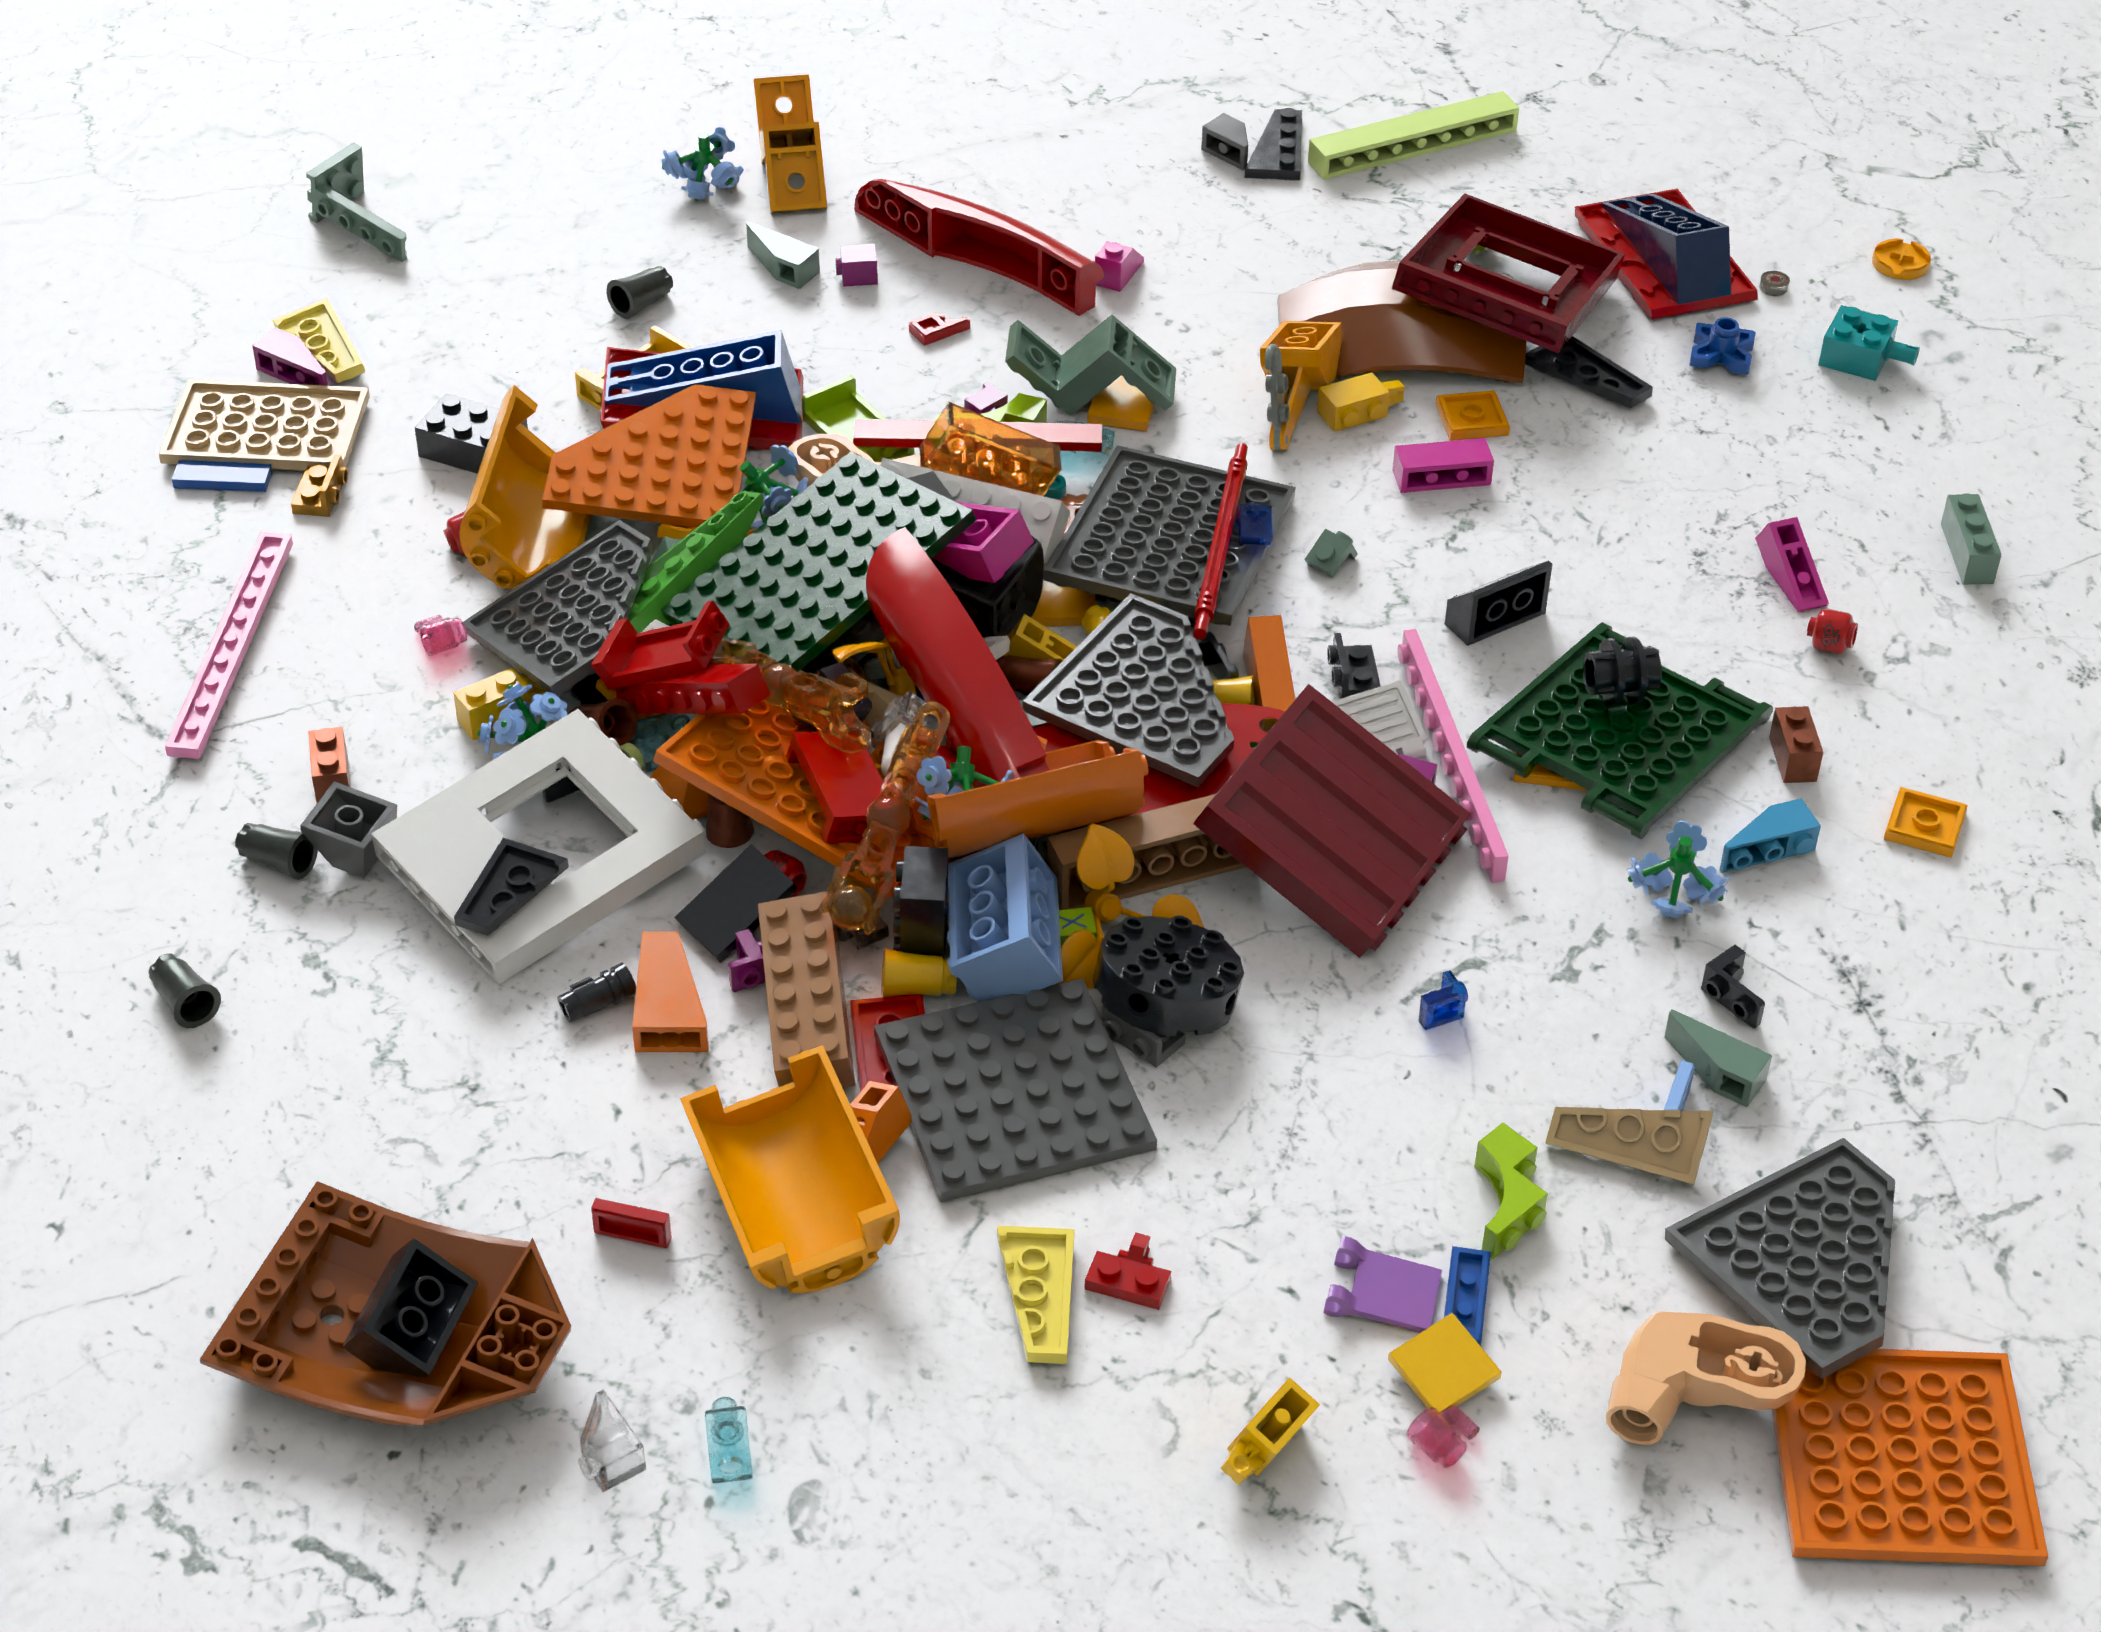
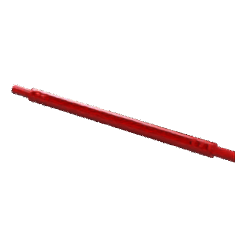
M1245 443L1236 445L1234 457L1229 461L1211 548L1194 613L1196 623L1193 635L1200 640L1206 637L1209 623L1213 621L1217 596L1241 488L1248 466L1246 460L1248 446Z

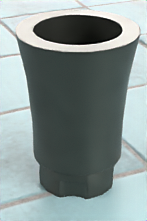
M662 266L648 268L625 278L611 280L606 288L607 299L617 315L624 319H629L642 308L668 294L673 287V280L666 268Z
M246 823L241 831L237 833L235 839V847L238 849L240 856L281 871L296 880L303 879L310 873L317 858L318 850L301 831L279 829L264 824Z
M172 953L159 956L156 962L150 965L148 971L149 978L153 982L154 988L170 1008L177 1024L184 1028H196L209 1022L216 1015L221 1004L220 992L201 978L186 961L176 958Z

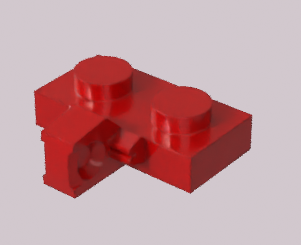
M1136 1232L1131 1241L1129 1251L1120 1249L1118 1256L1101 1251L1096 1252L1085 1278L1084 1289L1159 1310L1171 1282V1271L1153 1266L1154 1259L1148 1257L1151 1236Z

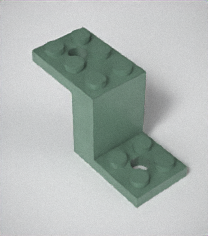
M1110 315L1063 355L1053 349L1021 321L1017 320L1010 326L1005 363L1013 372L1019 373L1028 380L1035 390L1044 393L1052 400L1056 407L1063 409L1069 415H1073L1121 375L1129 385L1137 387L1151 403L1157 404L1164 411L1174 404L1176 367L1113 315Z

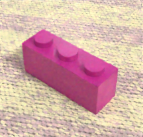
M1485 438L1398 445L1394 449L1392 471L1400 493L1491 485L1494 459Z

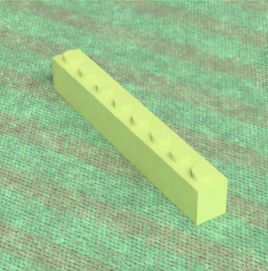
M1504 91L1311 138L1309 139L1308 163L1324 180L1517 131L1519 107Z

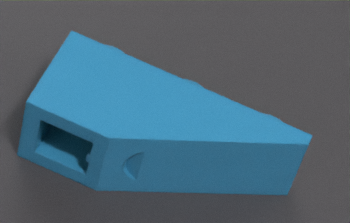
M1802 798L1771 805L1724 845L1719 870L1721 873L1815 851L1821 825Z

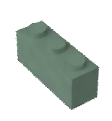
M1979 494L1948 495L1941 526L1962 584H1994L2002 554Z

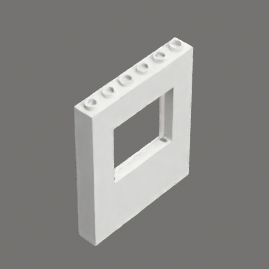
M576 709L371 833L376 856L498 985L706 853V831L697 819L692 820L684 812L678 800L675 798L670 799L663 792L660 783L655 778L650 779L642 771L641 766L634 758L631 757L629 759L622 752L614 738H608L601 731L598 723L591 717L587 718L579 709ZM558 764L560 770L556 772V765ZM567 776L628 836L622 842L553 885L551 883L547 885L489 936L455 925L454 915L502 838H506L491 822ZM484 808L486 812L485 816L481 813Z

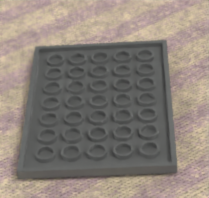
M1117 445L1044 569L1043 581L1054 583L1060 587L1084 590L1089 594L1113 597L1119 601H1123L1132 593L1188 617H1194L1225 487L1227 471ZM1245 475L1217 596L1215 615L1211 623L1216 625H1232L1295 497L1296 487Z

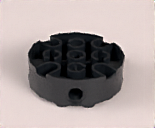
M1129 916L1124 918L1119 924L1108 929L1103 938L1094 970L1093 984L1094 989H1097L1102 995L1101 1002L1107 1010L1131 1026L1158 1035L1176 1036L1177 1031H1194L1198 1036L1213 1033L1229 1022L1237 1003L1244 970L1240 956L1218 931L1207 930L1204 927L1192 924V921L1184 916H1174L1172 918L1155 916L1137 918Z

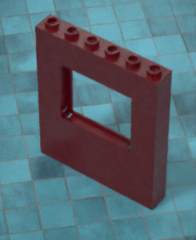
M1464 193L1399 262L1392 289L1559 353L1616 281L1625 254ZM1477 245H1480L1561 277L1547 293L1464 260ZM1461 264L1459 272L1455 271V267ZM1544 296L1549 298L1547 305L1542 303Z

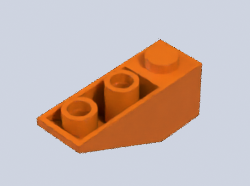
M869 1081L850 1105L877 1163H879L911 1124L912 1115L898 1086Z

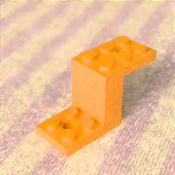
M809 74L754 78L761 164H766L770 213L827 208L819 122H814ZM779 98H787L791 101L792 108L789 112L782 113L777 109L776 101ZM792 174L801 175L804 179L803 187L800 189L791 188L788 184V177Z

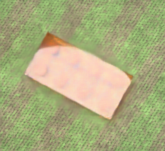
M949 401L919 446L920 467L1039 496L1045 495L1062 470L1060 446Z

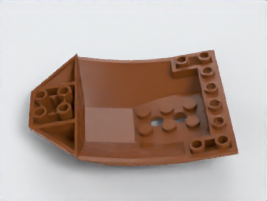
M1400 261L1366 262L1332 271L1278 295L1279 325L1283 321L1341 322L1342 343L1336 379L1338 380L1340 376L1376 371L1436 370L1466 373L1475 377L1499 379L1503 382L1523 383L1526 356L1525 340L1393 290L1392 285ZM1457 265L1455 271L1459 272L1461 265ZM1495 272V273H1497V274H1500V275H1502V276H1505V277H1508V278H1510V279H1513V280L1517 281L1515 278H1513V277H1512L1511 275H1509V274H1504V273Z
M317 1181L200 1358V1363L272 1393L338 1414L387 1425L425 1426L536 1393L571 1331V1324L533 1238L530 1242L505 1239L434 1224L384 1208ZM413 1238L478 1282L433 1370L426 1378L374 1370L342 1348L392 1255ZM336 1314L343 1320L340 1323L328 1325L321 1319L326 1315Z

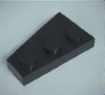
M502 838L454 915L455 925L489 936L569 867L568 858Z

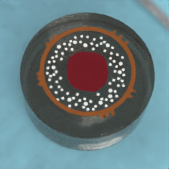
M1766 271L1761 275L1759 288L1767 295L1780 296L1788 291L1790 279L1783 272Z

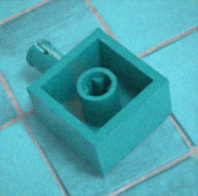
M1841 305L1824 335L1818 365L1876 381L1889 358L1914 366L1920 347L1894 341L1898 320L1881 314L1876 315L1865 312L1856 307Z

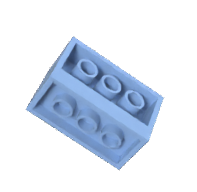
M1022 833L949 863L947 887L949 905L946 906V912L950 931L947 932L950 957L947 959L951 974L955 978L959 977L964 983L969 996L973 1000L977 999L980 1002L1011 994H1028L1030 991L1040 990L1063 981L1057 877L1025 834Z

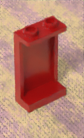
M713 600L705 603L695 621L637 633L628 618L620 619L615 622L591 666L608 690L705 670L730 624Z
M858 730L793 732L786 759L788 763H800L826 817L821 832L825 843L891 840L899 812L893 800L889 797L888 790Z

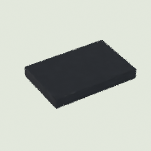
M750 844L674 918L721 963L736 949L735 933L749 929L752 933L760 926L759 903L789 898L798 888L794 882Z

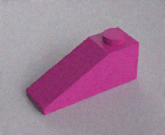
M1798 517L1768 523L1755 539L1765 567L1797 612L1827 606L1829 602Z

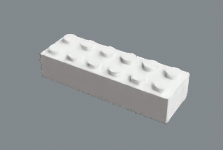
M882 458L880 466L905 478L934 471L956 502L1020 510L1030 534L1041 543L1044 554V569L1062 540L1070 512L1060 500Z

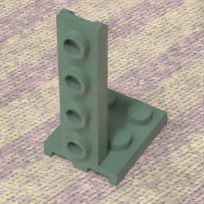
M353 142L306 172V178L310 179L311 189L307 191V200L312 203V212L308 214L309 219L318 223L327 218L400 262L407 259V251L405 250L406 232L351 201L364 193L362 146Z

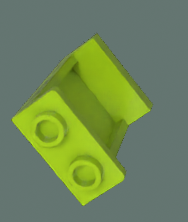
M852 375L802 396L803 421L817 434H839L847 437L853 443L855 419H886L857 393L856 379ZM857 447L859 450L867 453L874 462H881L882 458L892 460L915 453L914 448Z

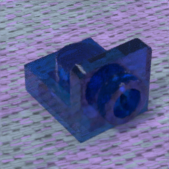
M1259 503L1239 505L1235 518V525L1239 527V544L1271 545L1273 540L1272 506Z
M1450 970L1442 973L1440 990H1434L1421 995L1418 1021L1425 1031L1464 1018L1468 992L1464 983L1458 981Z

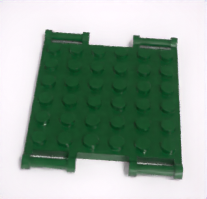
M1601 622L1477 728L1467 741V749L1475 753L1482 752L1515 769V774L1522 778H1527L1537 764L1589 790L1582 800V809L1589 813L1595 811L1631 830V835L1643 839L1653 824L1761 723L1765 724L1769 720L1773 712V706L1766 702L1758 703L1724 686V682L1717 678L1711 679L1705 686H1702L1662 665V679L1659 689L1647 691L1644 700L1640 703L1631 704L1624 694L1620 704L1609 706L1604 701L1602 695H1590L1587 692L1583 677L1584 657L1588 652L1598 651L1604 639L1613 638L1621 649V644L1627 637L1613 631L1612 626ZM1488 739H1491L1497 742L1498 744H1501L1511 749L1512 751L1522 755V757H1519L1513 754L1512 752L1488 741ZM1605 798V799H1607L1608 801L1612 802L1613 804H1616V805H1618V806H1620V807H1622V808H1624V809H1626V810L1632 812L1633 814H1635V815H1637V816H1639V817L1636 818V817L1630 815L1629 813H1627V812H1625V811H1623V810H1621V809H1619V808H1617V807H1615V806H1613V805L1607 803V802L1604 801L1603 799Z

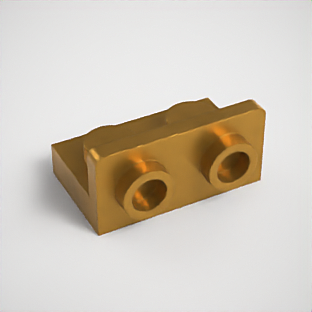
M335 454L330 467L321 465L307 466L291 502L292 514L330 516L334 505L339 503L342 485H346L348 481V468L343 465L342 455Z

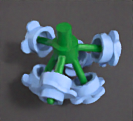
M717 127L715 133L710 136L707 132L699 133L698 144L694 147L695 152L680 157L676 150L667 153L666 150L663 151L665 158L661 159L662 169L665 170L667 175L671 174L676 179L679 176L682 179L688 178L687 186H681V189L686 190L688 197L693 198L695 201L698 199L704 200L705 195L713 196V192L709 191L710 183L705 181L706 178L704 176L705 170L708 169V164H712L714 167L711 172V177L713 178L711 184L720 189L734 187L739 182V176L744 171L742 166L735 167L731 162H720L727 152H732L735 149L734 141L727 137L726 130L723 127Z

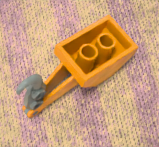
M1283 321L1260 347V364L1266 376V392L1271 395V403L1267 407V420L1272 422L1269 435L1271 450L1288 449L1291 436L1310 391L1319 390V387L1331 384L1336 378L1342 343L1341 322ZM1292 389V392H1291V395H1290V398H1289V402H1288V404H1287L1288 396H1289V390Z

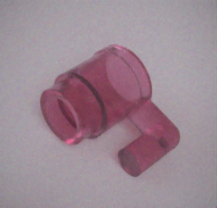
M436 615L417 621L414 624V631L420 636L423 647L429 656L456 648L460 643L467 641V632L460 617L452 619L447 617L443 619L441 615Z
M1435 1407L1424 1410L1414 1419L1407 1430L1406 1436L1432 1461L1439 1462L1444 1468H1448L1454 1465L1467 1449V1443L1461 1439L1460 1432L1470 1440L1478 1434L1480 1427L1458 1407H1450L1442 1412H1439Z

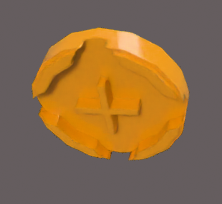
M1895 238L1878 243L1875 247L1872 264L1877 271L1885 276L1894 279L1911 280L1924 276L1929 270L1931 254L1924 246L1917 242L1911 241V244L1903 243L1904 239Z

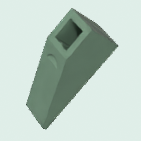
M748 221L746 223L748 248L777 281L801 289L820 273L819 248Z
M1671 1009L1668 1016L1665 1039L1686 1062L1694 1064V1071L1713 1092L1748 1107L1767 1080L1772 1055Z

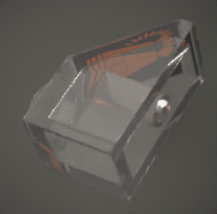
M604 1389L597 1392L580 1437L582 1457L578 1459V1463L585 1478L588 1481L594 1479L602 1492H605L645 1471L646 1462L644 1445Z

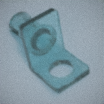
M730 1397L718 1398L713 1402L712 1409L705 1411L711 1481L717 1484L752 1479L753 1473L746 1408L744 1406H737L736 1401ZM727 1462H738L742 1465L740 1469L732 1472L720 1469V1466Z

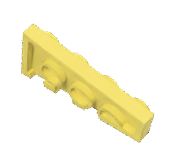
M328 298L272 320L275 328L298 336L326 373L337 383L350 380L366 372L360 357Z
M997 1226L998 1243L1027 1362L1067 1364L1074 1229Z

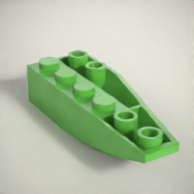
M739 492L732 497L728 504L648 566L628 616V620L637 633L642 632L655 619L668 626L675 625L665 619L660 609L668 604L674 596L680 594L691 585L698 576L704 574L715 565L722 556L728 554L744 540L763 503L764 497L761 493Z

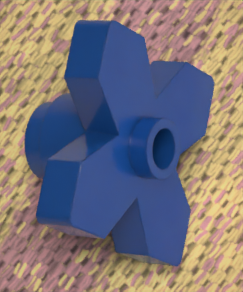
M1728 317L1717 319L1713 325L1697 323L1693 341L1697 345L1692 346L1689 365L1707 369L1717 363H1722L1732 373L1747 375L1749 374L1752 355L1748 352L1753 351L1756 332L1740 329L1738 322Z

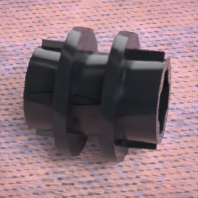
M1635 636L1625 638L1621 644V649L1613 638L1604 639L1598 651L1585 654L1583 662L1585 687L1590 695H1602L1604 701L1609 706L1620 704L1624 694L1631 704L1640 703L1644 700L1647 691L1660 688L1662 668L1659 653L1654 647H1643L1640 640Z

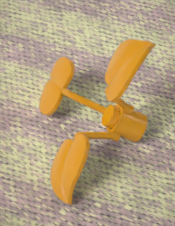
M886 637L882 642L851 644L833 650V655L838 662H843L850 656L863 651L877 654L887 679L889 692L917 699L915 683L904 667H895L890 644ZM881 648H884V650H885V654H886V657H887V661H886V659H885V656H884L883 651H882Z
M1097 824L1089 825L1076 862L1077 874L1081 882L1095 889L1087 895L1085 908H1092L1097 939L1093 933L1082 929L1074 932L1065 940L1061 947L1063 981L1056 983L1059 984L1083 978L1088 990L1094 988L1093 975L1100 945L1104 938L1100 921H1113L1120 914L1128 917H1146L1123 908L1120 899L1116 895L1109 893L1115 888L1114 882L1126 881L1132 875L1135 861L1134 854L1129 844L1119 834ZM1176 894L1164 896L1153 907L1152 916L1165 918L1184 916L1190 919L1192 924L1204 927L1195 905L1183 896Z

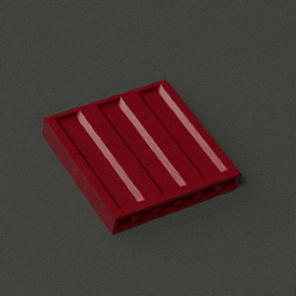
M1308 684L1207 804L1193 824L1360 958L1369 947L1376 951L1386 939L1388 934L1383 931L1387 926L1389 929H1392L1401 919L1404 912L1400 910V907L1404 905L1408 908L1420 893L1416 886L1418 884L1423 887L1436 872L1431 867L1434 862L1439 866L1452 851L1447 846L1449 842L1455 845L1465 834L1467 828L1463 824L1471 813Z

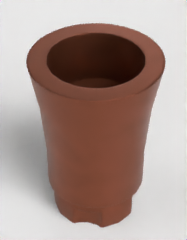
M1008 655L1007 657L1001 656L996 661L1011 688L1028 696L1063 660Z
M621 698L597 704H584L571 709L568 713L570 714L579 709L587 718H593L598 723L601 731L608 738H614L619 746L630 742L637 730L638 720L636 712L628 701Z
M707 793L708 818L705 830L707 839L712 844L722 848H735L747 843L754 833L750 817Z

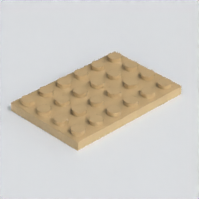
M188 379L158 453L160 464L177 465L179 460L271 464L272 470L305 471L307 466L321 465L330 467L334 455L339 454L342 455L343 465L347 466L370 398L369 389L366 387Z

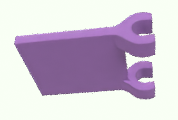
M1342 1236L1334 1265L1344 1269L1357 1267L1352 1292L1343 1286L1331 1284L1323 1313L1332 1317L1356 1315L1420 1333L1429 1328L1432 1324L1442 1269L1371 1251L1363 1247L1357 1240Z

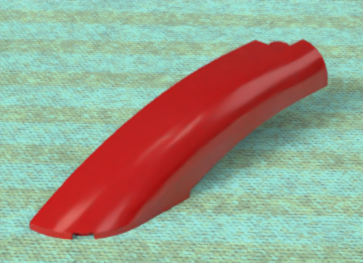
M873 179L859 189L856 195L855 212L932 258L937 255L992 271L1041 293L1078 316L1095 307L1096 282L1104 278L1102 267L1028 224L962 198L886 179Z
M906 527L894 532L878 546L870 560L866 575L868 601L900 666L905 668L950 740L955 752L957 753L958 746L971 747L970 764L975 765V772L998 782H1001L1008 770H1012L1015 773L1014 779L1050 771L1045 761L1047 754L1028 717L967 611L935 564ZM974 779V788L988 786Z

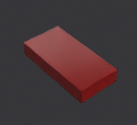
M595 1198L592 1204L591 1213L594 1233L668 1248L672 1239L669 1213Z

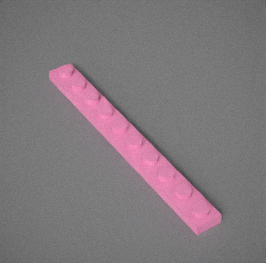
M260 532L166 742L165 750L167 756L192 759L201 758L293 546L292 534Z
M1416 629L1404 630L1402 644H1399L1397 648L1400 664H1405L1408 685H1413L1415 689L1416 705L1423 709L1425 727L1427 730L1431 729L1433 734L1434 750L1441 754L1442 770L1445 775L1450 777L1452 795L1454 798H1458L1460 805L1471 813L1466 821L1469 825L1472 845H1477L1479 850L1480 866L1482 869L1487 870L1492 883L1505 881L1509 855Z

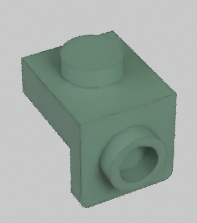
M1325 529L1304 560L1309 566L1333 578L1346 558L1355 559L1358 553L1352 545L1353 540L1341 531H1337L1335 534Z

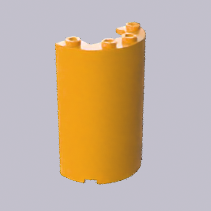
M516 385L512 386L502 399L460 525L461 546L470 564L497 586L511 590L518 583L525 582L583 544L592 516L591 514L542 508V498L551 457L556 452L521 424L536 412L538 404Z
M823 1045L787 1058L793 1079L792 1083L773 1088L752 1098L738 1101L728 1107L723 1108L716 1085L680 1098L753 1275L761 1284L774 1290L777 1286L787 1287L790 1293H809L839 1285L859 1275L879 1259L877 1252L884 1244H892L900 1224V1213Z

